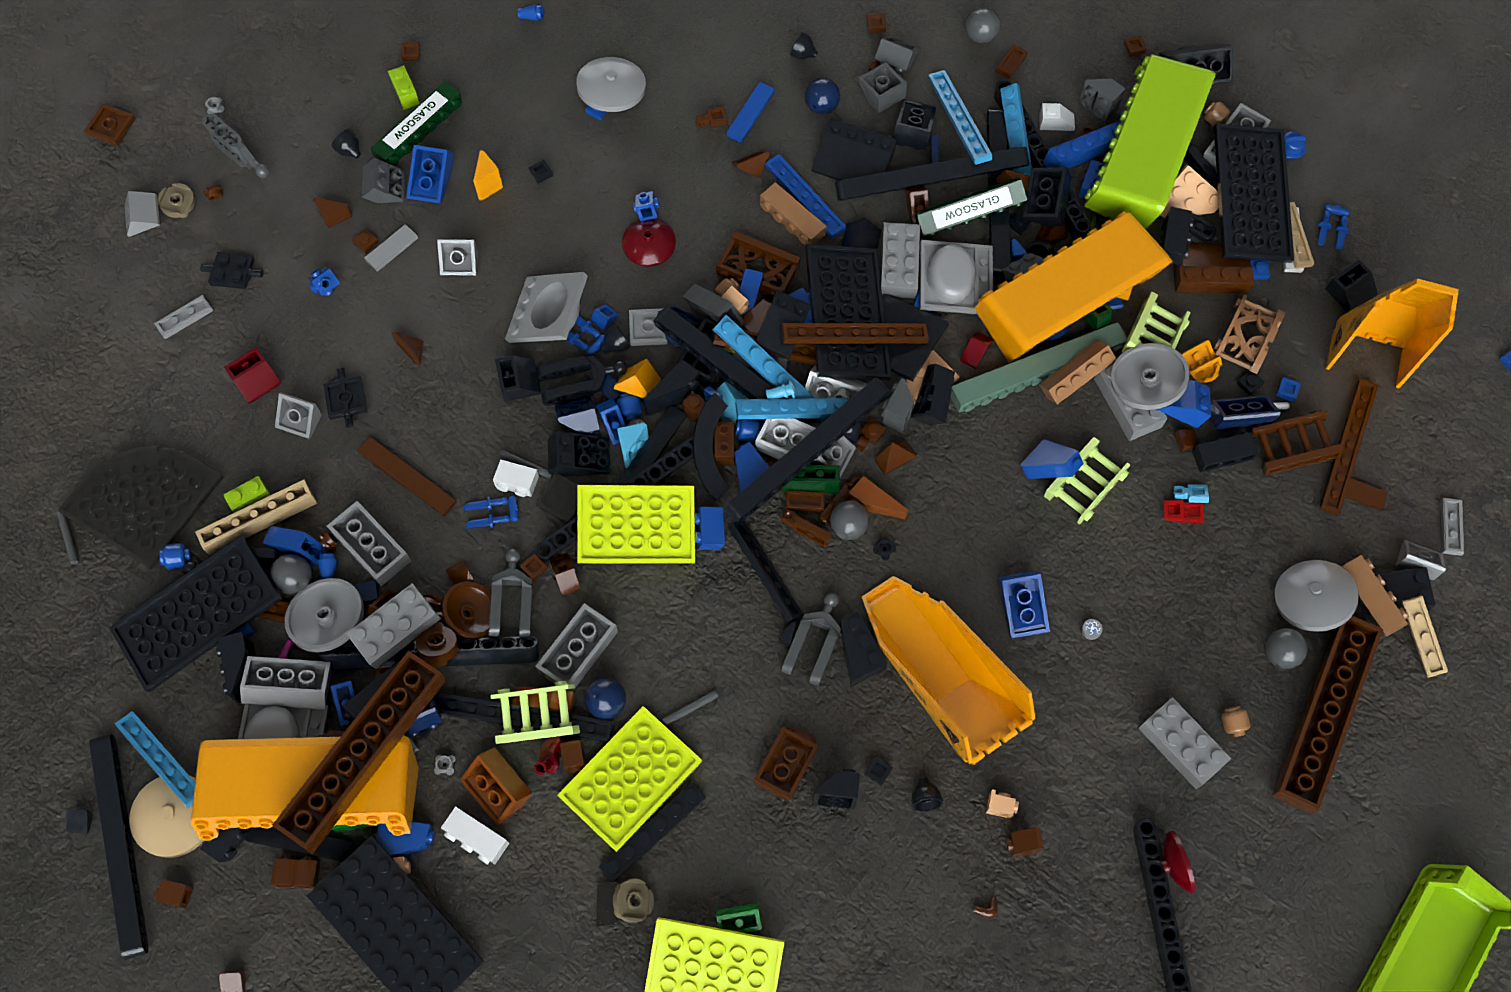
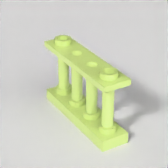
M1151 292L1143 302L1121 352L1141 345L1139 337H1144L1153 343L1163 344L1175 349L1183 330L1190 323L1188 320L1190 312L1187 311L1182 318L1172 314L1157 305L1158 303L1155 301L1158 294ZM1150 312H1155L1177 324L1176 329L1174 330L1155 320L1150 315ZM1149 324L1171 336L1170 343L1147 331V328L1144 326Z
M1095 437L1079 453L1084 463L1079 471L1085 472L1105 489L1097 495L1076 479V475H1073L1072 477L1057 478L1044 495L1049 501L1054 496L1056 498L1060 497L1079 512L1081 516L1077 522L1078 524H1081L1084 520L1088 522L1094 514L1093 509L1119 480L1123 481L1129 474L1127 470L1130 464L1128 462L1121 469L1098 452L1097 446L1100 441ZM1088 457H1094L1116 474L1111 482L1087 465L1086 460ZM1065 483L1068 485L1072 484L1093 502L1086 509L1063 491V485Z
M567 681L555 682L554 687L510 692V689L498 690V694L491 695V699H501L504 727L502 735L495 736L496 744L580 733L579 725L572 726V722L569 721L566 689H573L575 685H567ZM558 691L561 715L560 728H553L552 724L550 725L547 692ZM539 693L542 726H540V730L534 731L530 721L528 694ZM520 696L523 724L521 733H514V729H512L509 697Z

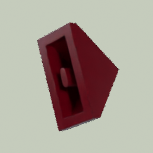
M977 331L971 337L960 361L977 369L994 339Z

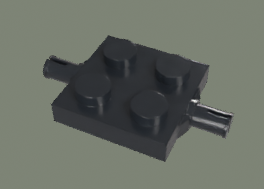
M217 252L212 265L201 264L200 266L201 272H211L208 280L210 286L246 289L247 283L252 276L263 277V270L253 269L255 260L253 255Z
M338 368V379L323 384L327 412L330 420L345 418V426L350 428V426H354L352 416L367 412L361 376L348 378L345 376V369Z

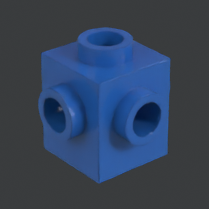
M653 191L635 195L633 207L635 213H638L640 222L658 218L660 203L658 197H654Z
M326 266L321 270L316 269L310 274L311 277L308 278L311 283L309 284L310 289L314 294L318 293L321 296L330 295L334 292V288L340 284L330 268Z

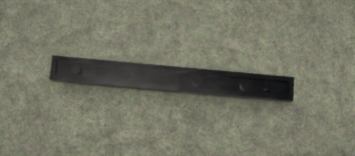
M438 692L434 695L441 715L503 725L502 708L499 702ZM509 704L512 727L523 728L521 706ZM529 708L531 727L535 731L540 730V726H542L540 709ZM549 711L550 725L552 724L553 728H560V713ZM569 714V721L572 722V726L579 725L580 733L565 736L607 743L610 741L613 721Z

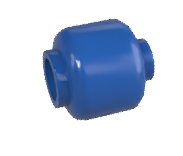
M625 393L621 394L620 398L617 399L616 403L622 417L626 421L637 419L636 416L642 413L641 402L638 396Z
M740 419L735 423L734 434L740 441H750V443H753L762 427H760L758 419Z
M182 543L166 544L159 553L161 565H165L167 569L183 568L184 564L191 560L190 549H186Z

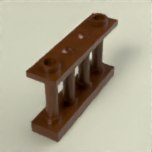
M1315 410L1309 415L1269 425L1259 424L1252 429L1251 434L1253 438H1260L1267 458L1262 468L1264 476L1340 458L1343 452L1341 444H1331L1323 423L1329 414L1328 410ZM1316 424L1324 446L1322 449L1315 450L1312 448L1304 427L1305 425ZM1297 428L1305 450L1304 453L1298 455L1293 453L1286 430ZM1278 432L1286 454L1285 458L1277 459L1274 457L1267 435Z

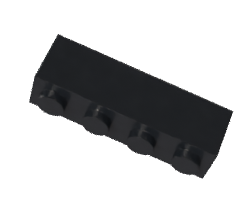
M1223 43L1159 53L1161 57L1215 72L1216 75L1212 84L1233 81L1232 45Z

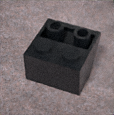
M1357 260L1332 278L1325 288L1347 312L1378 295L1372 272L1360 260Z
M514 355L495 359L500 388L505 402L541 394L535 361L533 359Z

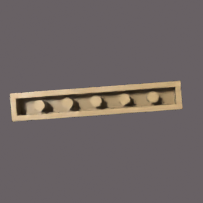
M302 480L195 533L202 548L210 556L217 549L224 548L241 535L248 538L318 503L306 481Z

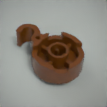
M436 612L441 619L432 625L431 628L423 631L416 640L419 658L432 667L447 665V661L453 657L456 658L459 652L456 634L451 629L445 627L447 624L442 612Z

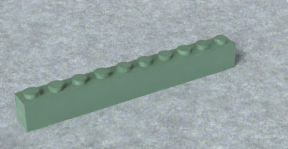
M1118 322L953 385L951 399L958 413L963 411L969 412L975 406L987 405L993 399H1002L1011 392H1020L1029 385H1038L1042 380L1047 379L1097 340L1109 345L1112 352L1118 354L1122 351L1127 337Z

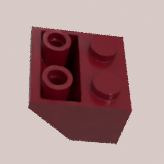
M257 347L224 366L249 404L282 384Z

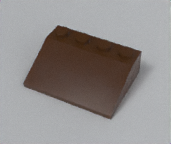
M1187 244L1186 248H1189L1187 259H1183L1181 265L1173 264L1175 293L1248 294L1254 285L1253 268L1250 260L1222 258L1221 244Z

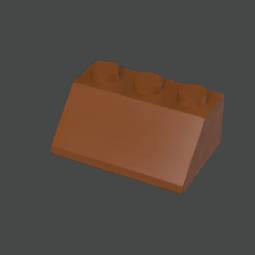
M495 747L479 754L460 779L497 826L501 825L519 810L533 794Z

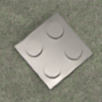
M663 308L629 310L631 346L667 344L664 333L653 323L658 312L663 310Z

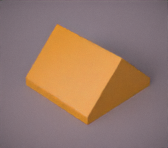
M480 150L473 181L478 198L483 201L503 188L498 167L484 151Z
M645 359L627 368V372L621 376L614 389L644 398L662 379L648 359Z

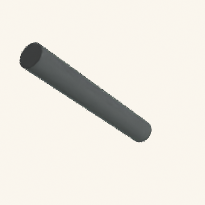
M502 450L500 453V457L515 464L537 469L539 475L548 479L553 477V475L549 474V470L510 452Z
M64 510L57 511V516L70 564L78 563V558Z
M716 691L710 692L663 718L664 725L667 726L718 698Z

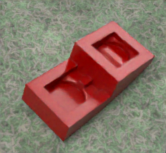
M1183 500L1164 501V520L1204 523L1203 503H1184Z

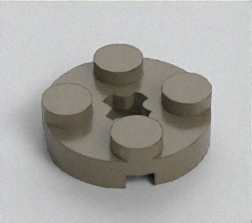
M181 183L172 184V187L168 189L165 187L158 195L160 209L165 215L173 218H186L196 202V197L191 189ZM178 198H180L179 202H173V200H177Z
M629 879L615 887L613 907L617 918H621L628 923L643 921L651 913L654 906V897L651 889L648 890L647 886H645L646 883L644 881ZM632 895L637 900V903L633 904V906L630 903Z

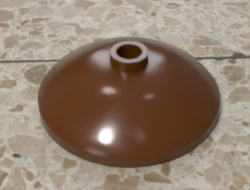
M465 581L453 585L445 593L441 605L442 615L448 627L456 634L465 638L474 639L486 636L489 631L491 592L483 585L475 582Z

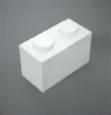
M500 460L493 482L500 491H512L521 497H532L539 475L537 469Z

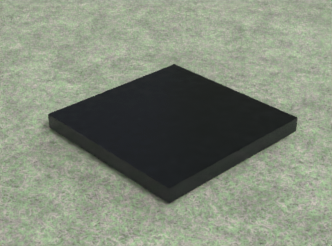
M884 293L882 299L885 323L926 324L929 337L927 343L888 344L891 372L913 382L947 329L949 321Z

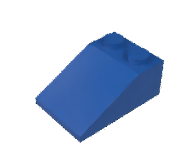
M414 145L406 198L441 204L452 172L454 153L449 150Z
M1189 380L1186 391L1177 401L1156 410L1198 428L1211 417L1210 387L1197 381Z
M1035 570L997 577L1011 639L1050 632L1041 574Z

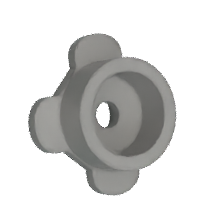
M210 97L205 102L208 108L207 113L223 112L225 108L222 106V99Z
M437 755L434 772L437 775L441 773L452 775L454 773L453 763L456 761L453 755Z

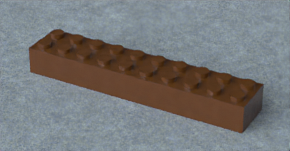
M1354 616L1341 626L1333 629L1275 786L1273 797L1310 814L1320 809L1383 629Z
M408 651L272 826L313 854L444 684L446 679L443 674Z

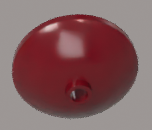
M659 219L642 222L637 220L625 230L622 238V247L627 258L633 263L652 267L664 263L672 256L676 247V238L671 227Z
M1174 830L1169 831L1163 845L1164 860L1161 861L1162 868L1165 874H1170L1173 881L1180 888L1190 894L1195 893V880L1184 847Z

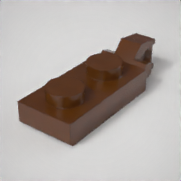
M787 509L783 514L781 522L791 526L793 531L825 548L829 546L832 534L827 529L819 528L810 520L796 515V512Z

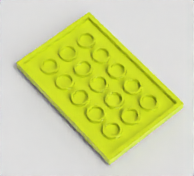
M577 485V564L695 563L694 486Z
M642 706L557 796L617 852L701 764L702 759Z
M658 917L645 992H776L785 940Z

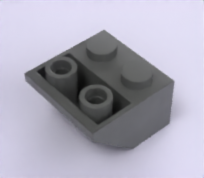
M1087 79L1084 83L1079 103L1095 114L1097 118L1106 122L1119 109L1126 88L1113 79Z
M373 158L363 166L362 198L375 203L404 201L405 170L377 158Z
M901 378L898 384H894L890 399H886L881 416L883 417V425L903 433L911 418L914 401L905 379Z

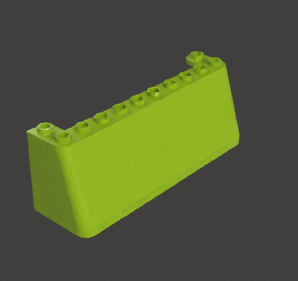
M1151 54L1149 57L1146 56L1142 66L1139 65L1134 73L1136 75L1135 79L1138 82L1131 89L1133 94L1125 104L1127 109L1123 111L1120 117L1121 124L1115 129L1114 134H1116V137L1109 144L1110 152H1107L1103 159L1105 164L1097 174L1099 179L1095 181L1092 189H1088L1084 197L1087 199L1085 207L1105 217L1109 216L1111 220H1114L1117 215L1124 211L1126 213L1131 212L1145 229L1163 212L1216 75L1211 70Z
M1429 864L1425 866L1420 872L1357 992H1469L1474 980L1478 977L1483 962L1488 957L1493 943L1497 939L1500 929H1511V900L1469 866Z

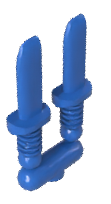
M1327 204L1324 206L1325 212L1323 213L1322 222H1318L1320 231L1317 245L1322 246L1326 241L1327 230H1330L1332 227L1329 223L1330 213L1342 216L1340 226H1337L1335 229L1338 232L1335 250H1341L1345 234H1349L1347 216H1349L1350 211L1342 208L1340 205Z
M578 316L575 323L582 327L581 331L583 333L587 331L597 339L588 348V345L579 339L580 335L578 333L573 334L569 331L567 339L570 341L568 343L570 345H577L583 351L587 350V354L592 356L601 349L600 346L605 335H601L599 331L592 327L591 321L586 322Z
M487 496V500L465 504L464 511L483 508L492 510V506L506 505L508 503L510 517L504 515L493 518V514H489V518L468 521L465 524L466 529L483 526L494 528V524L507 523L510 519L516 522L519 519L516 497L510 496L508 499L503 497L491 500V496Z

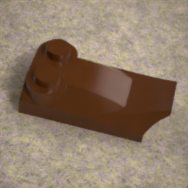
M795 726L791 728L782 727L754 778V782L779 798L790 801L819 747L816 744L815 737Z

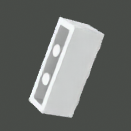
M457 807L453 809L441 827L445 831L444 836L452 842L457 839L462 843L460 847L469 853L475 851L479 854L477 858L487 865L489 862L496 864L509 845L506 839Z

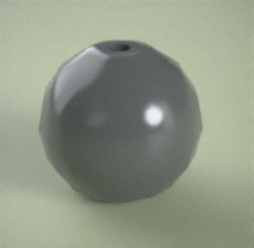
M986 7L975 9L969 14L965 23L967 35L973 42L979 44L993 41L1000 30L998 15L992 9Z
M845 500L835 506L829 521L832 531L838 537L845 540H855L866 532L870 519L867 509L857 501Z
M285 554L276 559L272 564L270 579L280 592L297 594L310 584L312 569L307 560L302 556Z
M1281 628L1273 631L1265 644V654L1268 660L1280 669L1298 667L1305 660L1308 653L1307 642L1303 635L1291 628Z

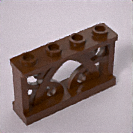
M734 231L726 250L716 265V274L722 279L727 278L730 280L733 278L741 286L745 268L748 269L746 262H753L763 258L765 259V266L769 271L763 273L759 291L772 299L777 290L786 293L795 273L800 267V257ZM734 248H738V255H731ZM730 260H739V262L731 263V266H735L736 269L726 266V263ZM772 262L775 263V265L771 267L769 263ZM786 268L790 269L785 278L781 273ZM776 276L779 277L782 281V285L780 287H776L770 284L771 282H775L777 285V280L775 278Z

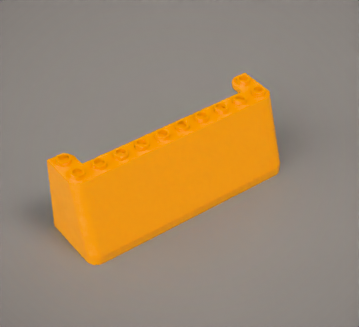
M1124 211L1120 213L1114 220H1108L1102 224L1100 230L1097 231L1096 228L1086 234L1088 237L1076 239L1072 242L1073 245L1071 247L1064 246L1057 251L1058 254L1053 257L1052 254L1047 256L1039 266L1037 263L1027 269V273H1018L1010 283L1007 281L1003 282L998 286V290L995 292L990 290L977 300L978 304L974 309L1009 364L1026 354L1037 344L1138 283L1141 285L1173 262L1166 251L1131 212L1126 213Z
M403 736L335 825L386 824L387 829L393 835L399 836L411 833L419 767L408 737ZM340 737L206 740L201 742L191 815V824L199 839L210 841L218 837L219 829L274 827L272 824Z

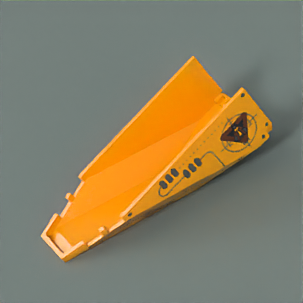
M1417 278L1379 294L1340 316L1337 320L1336 328L1333 330L1326 369H1331L1355 336L1366 339L1372 337L1374 341L1385 344L1390 342V345L1403 348L1396 388H1400L1453 329L1459 289Z
M892 576L862 596L881 650L965 763L968 762L974 765L985 757L982 751L990 754L1002 745L999 739L1006 743L1018 734L1015 728L1021 732L1033 724L1032 721L1036 718L1032 692L944 601L938 602L930 598L928 593H920L912 589V585L895 576Z

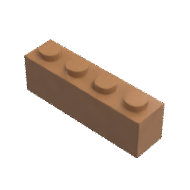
M776 182L760 195L761 208L773 215V218L778 223L781 222L789 233L796 235L802 244L815 245L826 235V225Z
M1097 340L1045 379L1039 386L1047 399L1058 405L1113 363L1116 357L1109 345Z
M1362 555L1341 566L1354 578L1358 587V595L1380 628L1383 629L1386 637L1408 625L1405 619L1409 617L1403 608L1398 609L1394 602L1397 599L1391 591L1386 592L1383 587L1386 583L1380 575L1375 576L1372 571L1375 567L1369 558L1364 560Z

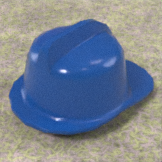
M1296 131L1284 134L1286 160L1300 158L1305 155L1306 136H1302Z

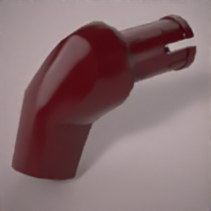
M557 736L549 737L541 747L540 761L536 763L537 765H534L536 774H552L558 769L560 765V744L564 743L562 739Z

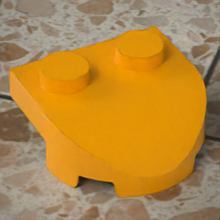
M1209 340L1203 341L1181 353L1189 367V380L1207 383L1219 376L1218 372L1220 366H1222V360L1220 356L1215 355Z

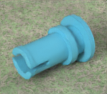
M789 380L787 385L784 383L780 387L767 389L766 395L767 399L789 398L790 395L796 398L794 384Z

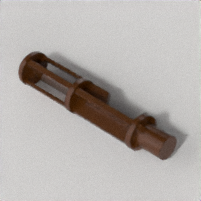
M853 476L850 481L845 483L839 493H837L818 517L821 524L827 525L835 506L847 500L849 492L859 481L857 477Z

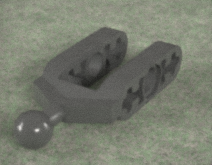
M210 113L203 117L202 123L211 134L212 142L240 167H247L249 170L253 167L260 178H265L270 174L269 167L265 164H259L247 149L241 136L217 115ZM209 122H215L216 127Z
M513 548L509 549L505 554V558L509 562L508 569L492 576L488 636L499 637L502 585L521 586L518 637L529 636L532 579L516 569L521 555L517 549Z
M829 592L825 595L823 611L804 614L781 672L789 675L792 674L811 624L829 631L809 680V683L819 686L841 631L840 626L830 615L832 608L839 603V596L834 592Z

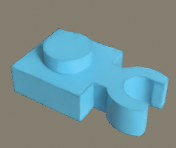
M1188 484L1187 488L1174 486V500L1188 499V502L1194 503L1209 502L1207 485Z

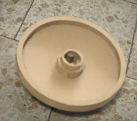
M160 777L148 783L139 792L131 807L129 823L132 836L142 849L155 856L173 858L193 851L204 841L199 839L191 824L193 804L186 808Z

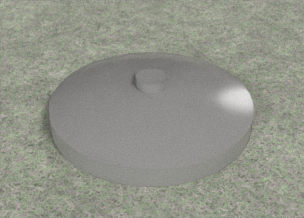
M604 57L587 63L579 71L576 80L577 92L582 101L594 109L605 112H619L635 106L641 101L646 90V80L642 70L634 63L617 57Z
M1157 343L1137 345L1123 352L1114 362L1111 370L1112 388L1121 401L1134 408L1145 410L1163 408L1177 401L1186 391L1189 384V367L1185 358L1169 346Z
M1309 560L1293 565L1280 576L1275 586V603L1281 616L1293 626L1307 631H1327L1341 626L1352 617L1358 605V587L1351 574L1341 566L1323 560Z
M327 578L315 581L298 592L290 602L285 614L286 632L290 639L303 650L325 652L335 649L347 642L350 638L346 633L362 622L364 616L363 599L357 589L345 580Z

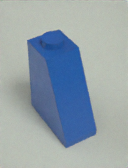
M1043 439L1020 466L1026 478L1039 479L1072 477L1084 463L1078 450Z
M750 441L747 444H742L734 452L741 492L769 469Z
M275 526L270 527L263 541V544L269 548L279 550L281 554H297L305 558L308 563L319 566L317 561L319 555L327 554L328 551L321 543L305 532Z
M412 822L411 833L398 836L393 835L387 829L386 824H379L376 840L392 858L402 857L429 849L430 843L434 841L435 831H433V827L430 824Z

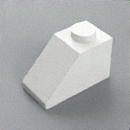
M1042 103L1039 113L1040 130L1074 131V114L1060 103Z

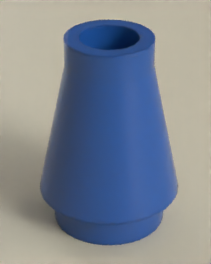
M534 4L518 8L519 19L540 21V19L544 18L543 6Z
M335 554L319 555L317 561L322 579L334 578L338 560L335 559Z

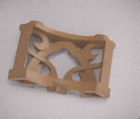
M1243 295L1242 299H1237L1233 307L1236 311L1223 339H1218L1214 347L1217 350L1215 355L1257 374L1268 353L1269 347L1267 344L1268 342H1273L1285 312L1279 309L1277 312H1274L1247 300V296ZM1256 321L1258 330L1266 337L1254 336L1246 342L1242 334L1241 325L1246 322ZM1232 329H1234L1235 335L1229 336ZM1253 342H1257L1259 344V347L1256 348L1253 344L1250 348L1249 345ZM1228 343L1233 344L1231 352L1240 347L1241 350L1235 357L1224 352L1225 346ZM1244 354L1252 364L1239 359L1240 356Z

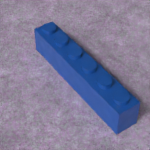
M1117 121L1050 148L1043 164L1046 168L1067 167V169H1070L1110 152L1109 144L1116 137V134H1114L1115 129L1122 121Z

